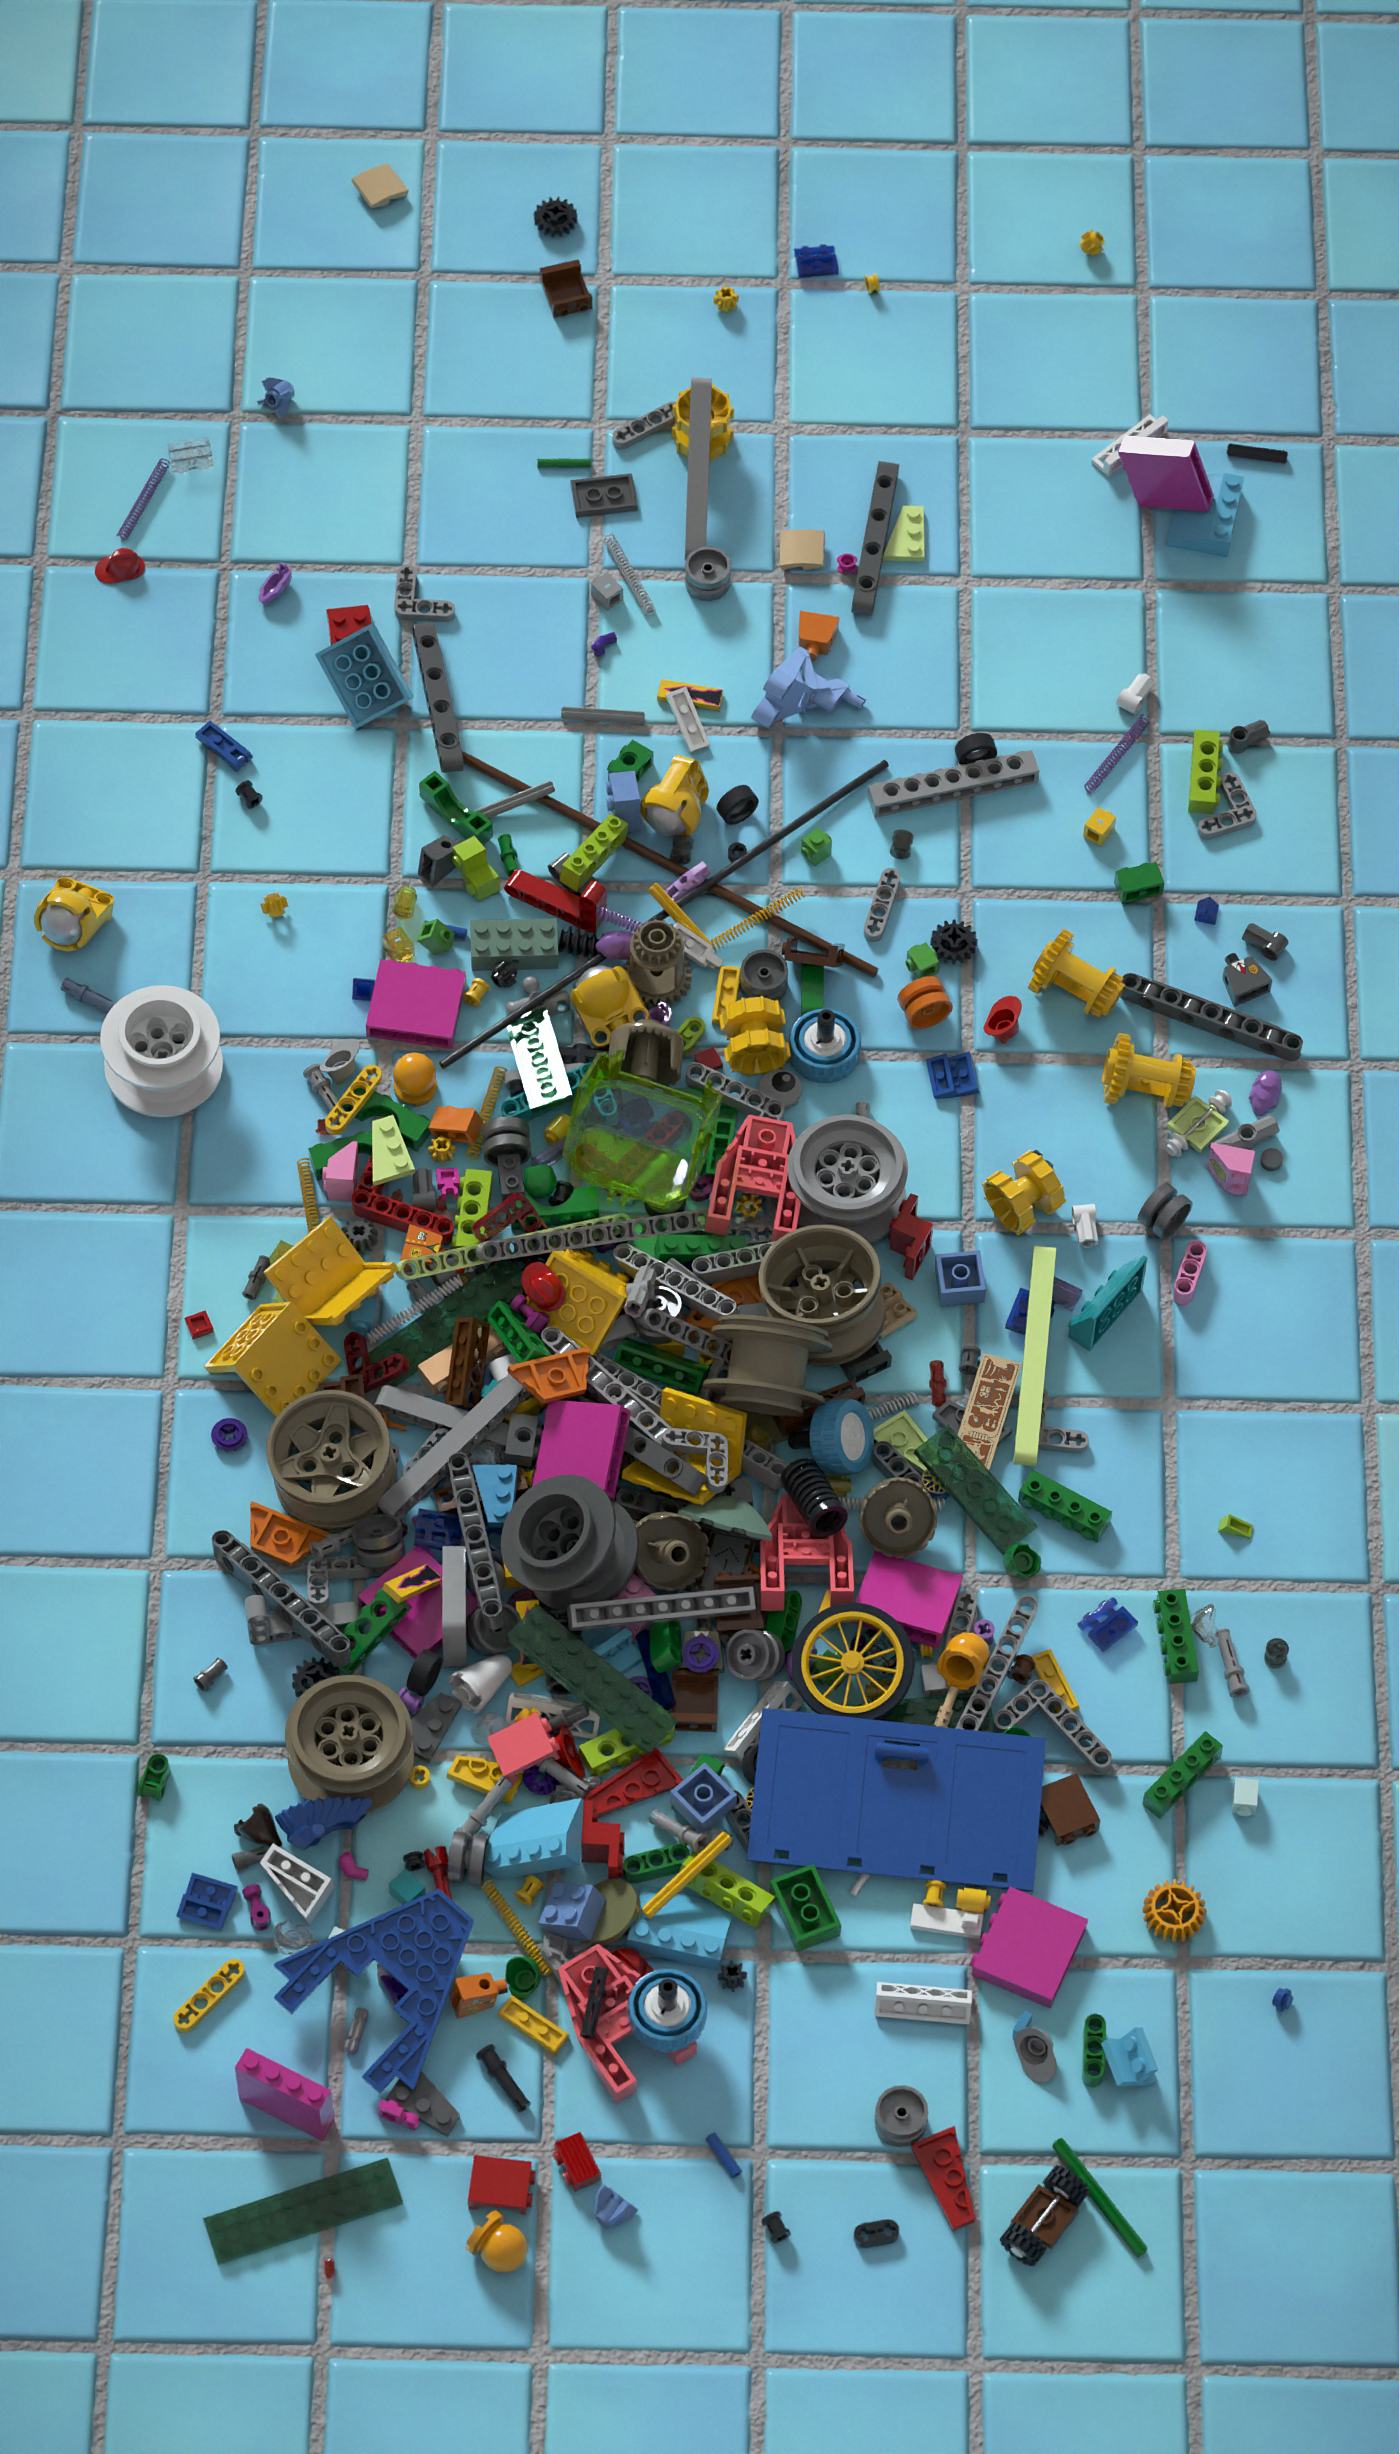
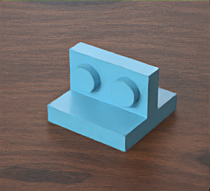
M609 1627L585 1644L583 1650L585 1654L584 1660L606 1686L642 1662L644 1657L632 1644V1633L627 1627L622 1630L618 1627Z
M1135 2027L1121 2039H1106L1101 2043L1117 2086H1152L1157 2082L1155 2073L1158 2071V2067L1142 2027Z

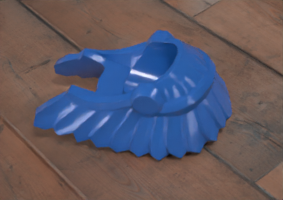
M328 1796L323 1800L318 1797L314 1801L308 1799L304 1803H298L296 1806L290 1805L289 1809L282 1810V1813L280 1812L275 1816V1820L287 1835V1842L293 1843L302 1850H306L311 1846L318 1845L323 1837L333 1831L353 1829L367 1815L364 1813L372 1806V1799H360L358 1796L352 1799L349 1796L344 1799L339 1796L334 1798Z

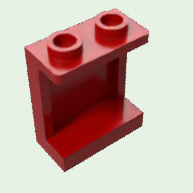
M474 2155L468 2195V2209L478 2210V2205L520 2210L521 2215H526L527 2208L532 2207L533 2193H529L530 2185H535L536 2170H532V2161Z

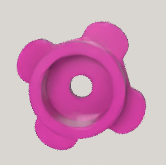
M845 553L837 557V562L839 563L837 571L839 573H856L858 571L856 556Z

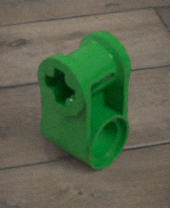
M154 1754L149 1758L138 1785L137 1796L153 1797L158 1802L162 1800L170 1775L169 1762L165 1755ZM156 1765L165 1766L162 1770H154Z

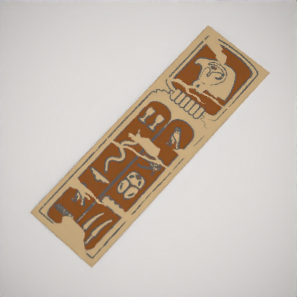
M983 1353L948 1465L988 1475L1022 1363Z

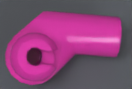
M344 1852L339 1857V1865L344 1875L366 1881L369 1870L357 1867L353 1860V1854Z

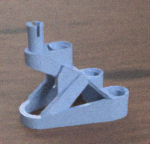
M800 646L770 675L763 688L766 691L765 697L757 705L751 718L770 729L776 721L799 712H807L812 708L822 707L832 713L842 700L860 710L867 698L849 689L850 685L841 679L827 681L814 673L809 651ZM801 669L803 671L807 685L803 684L802 676L800 673Z

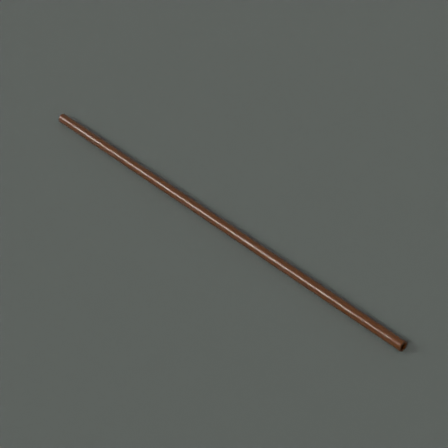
M462 751L463 763L518 792L532 788L522 781ZM548 795L535 800L592 831H595L601 824ZM627 836L626 840L621 844L626 849L680 877L690 870ZM718 884L707 890L755 915V912L759 913V910L763 909L759 905ZM765 911L768 920L761 913L764 921L794 937H798V939L827 954L829 953L831 943L776 914L773 915L772 912H770L772 917H769ZM844 950V963L873 978L876 976L879 968Z

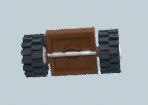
M1056 2165L1044 2179V2187L1038 2184L999 2239L1001 2245L1004 2246L1006 2251L1010 2252L1012 2257L1015 2256L1019 2262L1022 2261L1025 2265L1035 2266L1045 2253L1046 2247L1050 2249L1054 2247L1078 2215V2207L1090 2191L1087 2188V2184L1083 2183V2180L1076 2176L1077 2174L1071 2173L1068 2168L1064 2169L1063 2166Z

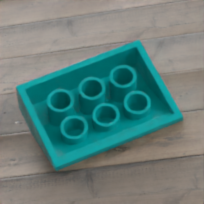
M1143 1255L1125 1263L1118 1271L1114 1270L1110 1274L1106 1285H1101L1097 1289L1095 1297L1091 1302L1088 1300L1084 1304L1078 1317L1074 1316L1068 1324V1337L1089 1352L1143 1290L1148 1259L1146 1256Z

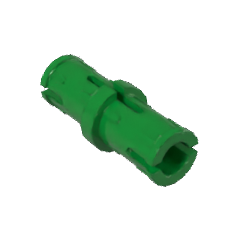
M502 834L497 838L501 849L500 857L504 861L507 876L511 877L513 872L519 869L517 863L518 855L513 847L511 835Z

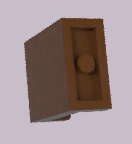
M579 259L540 268V282L553 318L592 309V295L588 293L582 277Z
M798 937L788 938L787 942L783 943L782 955H785L784 960L834 968L842 966L845 944H831L829 946V953L826 955L797 950Z
M745 1571L741 1575L722 1572L718 1576H714V1590L753 1587L756 1610L749 1614L715 1617L716 1632L719 1635H734L736 1632L744 1629L763 1631L760 1574H755L753 1571Z
M685 1668L672 1671L670 1721L675 1731L717 1732L718 1672L709 1670L708 1672L696 1673Z
M1077 1773L1042 1786L1040 1807L1055 1835L1056 1846L1072 1844L1077 1838L1092 1836L1099 1830L1101 1820Z

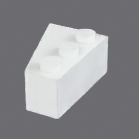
M272 1844L260 1864L310 1926L335 1888V1884L325 1874L277 1845Z

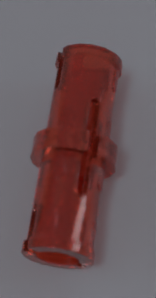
M934 1360L929 1363L931 1375L929 1387L932 1390V1405L941 1407L946 1402L945 1387L947 1386V1380L944 1379V1363L940 1360Z

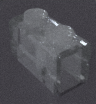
M209 437L167 443L172 473H186L188 470L193 469L205 470L213 466Z

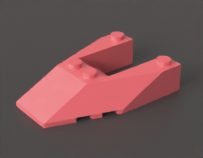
M754 1115L747 1116L736 1133V1137L729 1144L725 1154L717 1163L705 1232L727 1235L735 1190L778 1198L771 1242L777 1241L787 1233L796 1230L801 1201L791 1188L787 1172L789 1153L796 1141L792 1123Z
M781 1495L771 1523L768 1524V1528L773 1536L772 1540L761 1539L760 1541L761 1611H784V1565H828L830 1607L843 1603H854L852 1541L848 1539L844 1526L840 1531L831 1536L817 1537L811 1533L789 1495Z
M596 1944L560 1966L558 1972L577 2039L603 2085L614 2101L618 2103L637 2091V2080L612 2045L632 2033L627 2017L628 1999L632 1988L642 1977L635 1970L632 1971L622 1964L620 1959L605 1948ZM594 1967H603L608 1969L609 1973L605 1985L606 1996L602 1999L595 2039H584L580 2036L589 1996L587 1989L591 1986ZM597 1984L594 1999L597 1998L599 1984ZM592 2007L590 2023L592 2022L594 2007ZM695 2041L683 2050L667 2053L675 2065L678 2066L697 2054V2043Z

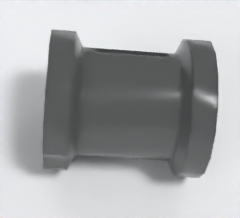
M964 1346L961 1348L963 1357L962 1363L959 1365V1371L966 1375H974L979 1368L977 1362L978 1357L981 1355V1350L975 1346Z

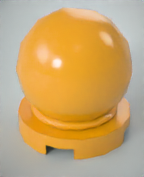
M416 1052L405 1054L397 1060L393 1069V1089L396 1098L403 1104L405 1102L415 1104V1107L429 1103L434 1098L437 1089L436 1069L432 1060L425 1054Z
M960 1633L948 1642L945 1651L939 1657L937 1662L938 1674L941 1673L942 1677L947 1680L946 1684L948 1686H954L959 1690H968L969 1687L977 1685L990 1659L989 1646L982 1637L975 1633Z
M494 2210L486 2216L489 2220L481 2228L477 2225L466 2242L468 2245L466 2250L473 2255L481 2252L484 2263L494 2271L511 2272L517 2270L525 2261L528 2253L527 2240L520 2229L511 2224H502L504 2216Z

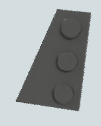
M948 1400L932 1414V1418L956 1439L966 1408ZM1006 1426L1002 1428L997 1446L1012 1434L1013 1429Z
M440 1693L411 1719L414 1756L430 1763L462 1706L461 1701Z
M422 2071L413 2091L398 2079L386 2097L387 2102L392 2100L399 2103L405 2112L418 2115V2121L448 2137L460 2118V2114Z

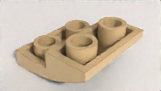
M389 164L366 170L351 180L371 208L387 206L390 199L406 197L409 191Z
M796 529L780 532L779 566L782 570L802 566L804 571L824 567V531Z
M890 1282L880 1287L886 1310V1320L880 1335L881 1339L917 1317L916 1310L903 1299L902 1292Z

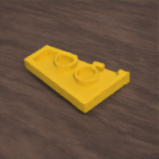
M456 1756L447 1772V1779L486 1795L495 1786L500 1777L503 1776L497 1762H488L484 1758ZM523 1771L517 1774L519 1780L512 1783L513 1786L501 1801L511 1804L523 1782Z

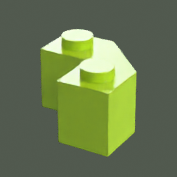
M475 836L453 847V863L459 869L465 881L466 890L471 896L474 895L478 901H481L501 890L499 876L488 864L486 849Z

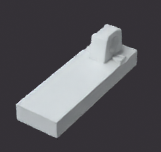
M687 687L667 693V701L689 754L709 747V740Z
M913 1903L910 1929L980 1939L984 1914Z

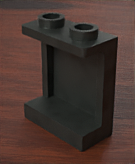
M876 1341L864 1354L854 1360L839 1364L848 1380H854L856 1384L891 1367L892 1356L888 1350L884 1351L878 1341Z

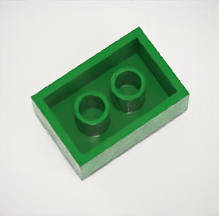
M814 1864L770 1880L769 1892L775 1897L774 1903L796 1952L841 1935V1923Z

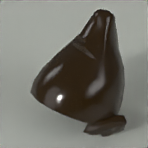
M262 1803L252 1808L254 1813L248 1820L243 1822L240 1819L238 1824H234V1831L237 1836L242 1835L260 1845L271 1847L272 1844H275L278 1847L282 1846L272 1813Z

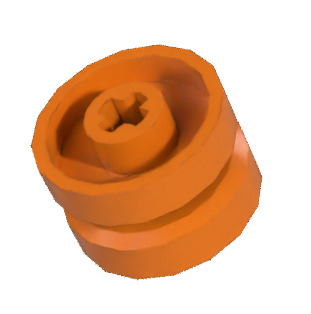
M934 976L914 980L907 984L897 996V1001L903 1012H905L908 1024L914 1029H926L935 1026L947 1018L953 1008L941 980Z

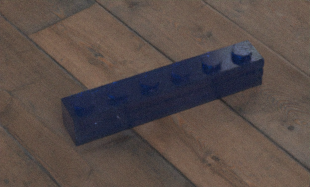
M644 1629L635 1635L656 1706L657 1708L662 1706L664 1711L667 1712L676 1705L667 1672L659 1673L652 1664L650 1630Z

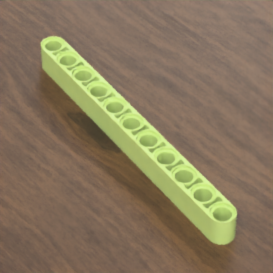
M619 1213L508 1238L592 1226L597 1222L599 1224L612 1223L617 1218H620L622 1221L631 1219L628 1215ZM615 1226L613 1234H621V1231ZM593 1230L592 1238L599 1239L600 1234ZM572 1233L570 1240L573 1244H576L578 1239ZM551 1236L549 1239V1244L551 1247L554 1248L557 1245V1243L553 1241ZM530 1239L528 1241V1248L533 1251L535 1247L532 1246ZM509 1242L506 1245V1250L509 1254H512ZM479 1244L402 1260L396 1265L398 1267L396 1275L402 1280H410L489 1262H483L477 1257L476 1249ZM487 1245L485 1248V1255L490 1258V1246ZM469 1250H473L476 1254L473 1262L467 1257ZM449 1254L454 1257L455 1262L453 1266H449L446 1262ZM427 1259L433 1262V1269L431 1271L425 1268V1261ZM406 1263L412 1267V1273L409 1276L403 1271Z
M1034 1245L1014 1465L1036 1467L1056 1259V1248Z

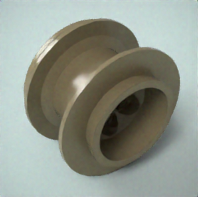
M741 1314L722 1315L719 1317L718 1323L720 1325L713 1326L711 1333L720 1339L733 1342L727 1379L714 1378L704 1380L703 1387L714 1393L725 1395L720 1400L722 1405L752 1413L784 1417L803 1416L804 1409L801 1407L825 1405L824 1397L805 1391L804 1385L809 1354H825L833 1351V1344L826 1341L829 1339V1332L812 1325L773 1317Z
M359 1675L331 1677L318 1682L306 1690L295 1702L288 1715L285 1727V1742L288 1751L289 1773L295 1787L306 1800L314 1801L318 1797L323 1800L328 1796L331 1798L339 1796L342 1799L348 1796L351 1799L357 1796L360 1799L371 1798L372 1806L364 1813L367 1814L379 1810L392 1802L408 1783L414 1764L411 1718L401 1698L385 1684ZM370 1747L376 1749V1750L373 1751V1752H367V1751H365L367 1748H370ZM328 1751L335 1752L332 1756L325 1755ZM349 1760L356 1761V1763L353 1765L346 1764V1762Z

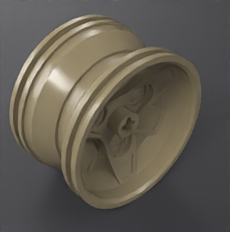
M811 1225L787 1233L778 1239L765 1253L760 1264L758 1279L761 1297L766 1306L768 1317L800 1322L829 1332V1339L826 1341L833 1344V1351L825 1354H809V1366L826 1367L849 1362L864 1354L876 1343L885 1325L886 1310L883 1293L880 1289L881 1271L879 1259L875 1250L866 1239L856 1232L840 1226ZM797 1281L798 1286L793 1288L788 1287L792 1283ZM858 1281L863 1289H854V1283Z
M340 1390L313 1392L298 1398L282 1410L269 1431L266 1444L267 1461L274 1478L279 1501L290 1517L328 1533L337 1534L353 1527L362 1518L382 1513L377 1507V1503L397 1482V1465L391 1448L387 1425L379 1411L367 1400L353 1393ZM350 1428L359 1430L362 1433L351 1436ZM335 1439H341L339 1443H332ZM296 1447L300 1453L291 1456L293 1448ZM374 1454L370 1470L363 1462ZM308 1468H316L312 1472H306ZM349 1472L354 1473L351 1477H345V1474ZM304 1480L312 1484L311 1492L302 1488L297 1481ZM341 1485L352 1489L346 1493L336 1495Z

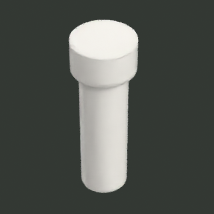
M860 1874V1878L850 1891V1895L856 1897L870 1875Z

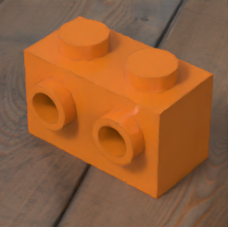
M437 1106L428 1128L435 1139L442 1135L444 1138H451L452 1142L475 1144L483 1125V1120L473 1108Z

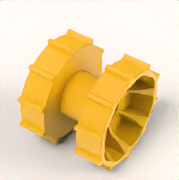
M712 384L709 463L722 454H727V448L730 441H733L734 430L730 429V420L734 419V408L731 407L729 393L725 394L716 388L715 384ZM691 387L683 392L679 391L676 404L672 405V416L676 419V425L672 427V438L675 439L677 453L681 452L686 457H688Z
M763 996L746 999L742 997L741 1000L731 1005H725L726 1009L722 1015H719L721 1031L725 1032L727 1040L730 1039L727 1048H724L725 1063H729L731 1067V1072L745 1074L748 1077L750 1075L766 1074L780 1067L783 1068L787 1058L791 1057L789 1042H785L784 1034L779 1032L782 1026L786 1025L784 1009L780 1008L779 1001H773Z
M1031 1150L1018 1157L1017 1161L1012 1163L1016 1181L1012 1179L1011 1175L1008 1176L999 1170L982 1183L985 1194L984 1198L993 1211V1215L999 1219L1006 1230L1009 1229L1015 1232L1017 1236L1036 1222L1032 1204H1034L1037 1210L1050 1215L1066 1202L1063 1192L1064 1187L1056 1176L1055 1170L1048 1165L1041 1155L1032 1153Z

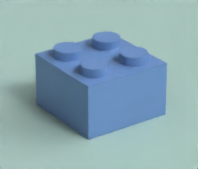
M635 771L609 773V782L606 783L607 795H610L606 799L607 810L612 811V814L629 824L627 832L641 831L640 796Z
M980 1250L936 1254L934 1268L940 1306L985 1302L986 1286Z
M704 1763L670 1791V1803L699 1833H705L736 1807L737 1794Z
M554 1882L539 1924L546 1932L566 1939L590 1941L606 1898L593 1885Z

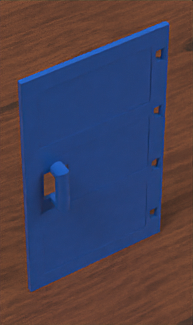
M762 1708L747 1862L802 1868L814 1864L816 1869L923 1881L938 1880L944 1883L1007 1890L1009 1887H1013L1020 1891L1033 1892L1046 1738ZM885 1742L911 1744V1745H920V1747H917V1746H908V1745H899V1744H889V1743H885ZM883 1758L918 1761V1769L916 1771L883 1767ZM775 1851L789 1852V1859L774 1858ZM848 1859L862 1860L861 1867L846 1866ZM920 1867L934 1868V1875L921 1874ZM993 1874L1007 1876V1883L992 1881Z

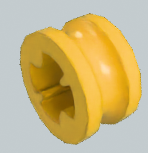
M872 274L871 277L868 275L864 277L865 286L869 294L873 293L874 290L876 292L880 291V284L876 274Z
M919 1643L920 1659H924L925 1656L933 1658L932 1647Z
M421 1765L413 1767L409 1778L411 1786L415 1789H424L429 1785L430 1772L426 1767ZM420 1774L421 1776V1774H424V1780L420 1781L418 1779L416 1781L415 1775Z

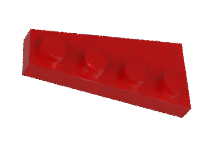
M655 1747L581 1798L583 1800H594V1809H598V1817L674 1789L683 1779L659 1749Z
M955 2126L911 2144V2149L952 2231L975 2222Z

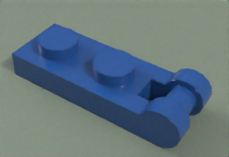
M208 721L195 733L196 739L227 762L236 772L242 768V764L248 763L253 759L252 754L212 721ZM236 753L240 755L237 758L233 756Z

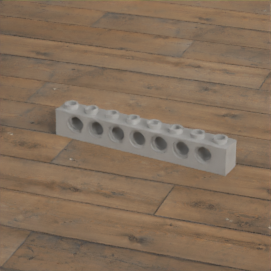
M1032 750L1020 751L1012 755H1001L993 759L978 760L975 763L966 765L959 764L952 768L937 769L924 774L918 773L914 776L896 778L883 783L876 782L868 786V800L874 818L1038 783L1039 768Z
M753 1587L570 1604L567 1607L569 1631L749 1614L756 1610Z

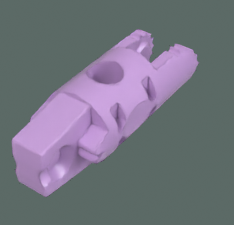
M703 861L684 873L665 892L674 902L702 884L711 873L710 868Z

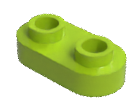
M699 1017L686 1019L677 1030L685 1045L683 1055L688 1054L705 1034V1022Z

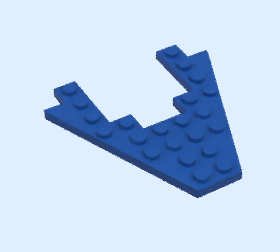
M440 1889L434 1890L276 1962L274 1967L289 1981L274 1996V2000L292 2015L340 1962L358 1978L373 1961L377 1962L408 1990L393 2007V2010L410 2025L363 2074L362 2079L379 2094L395 2077L413 2091L417 2085L474 1920Z

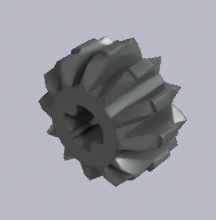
M355 1217L353 1223L347 1221L345 1223L346 1227H342L341 1230L356 1251H361L362 1255L365 1254V1250L372 1252L373 1245H377L378 1230L374 1228V1223L372 1221L367 1223L365 1217L361 1221H358Z

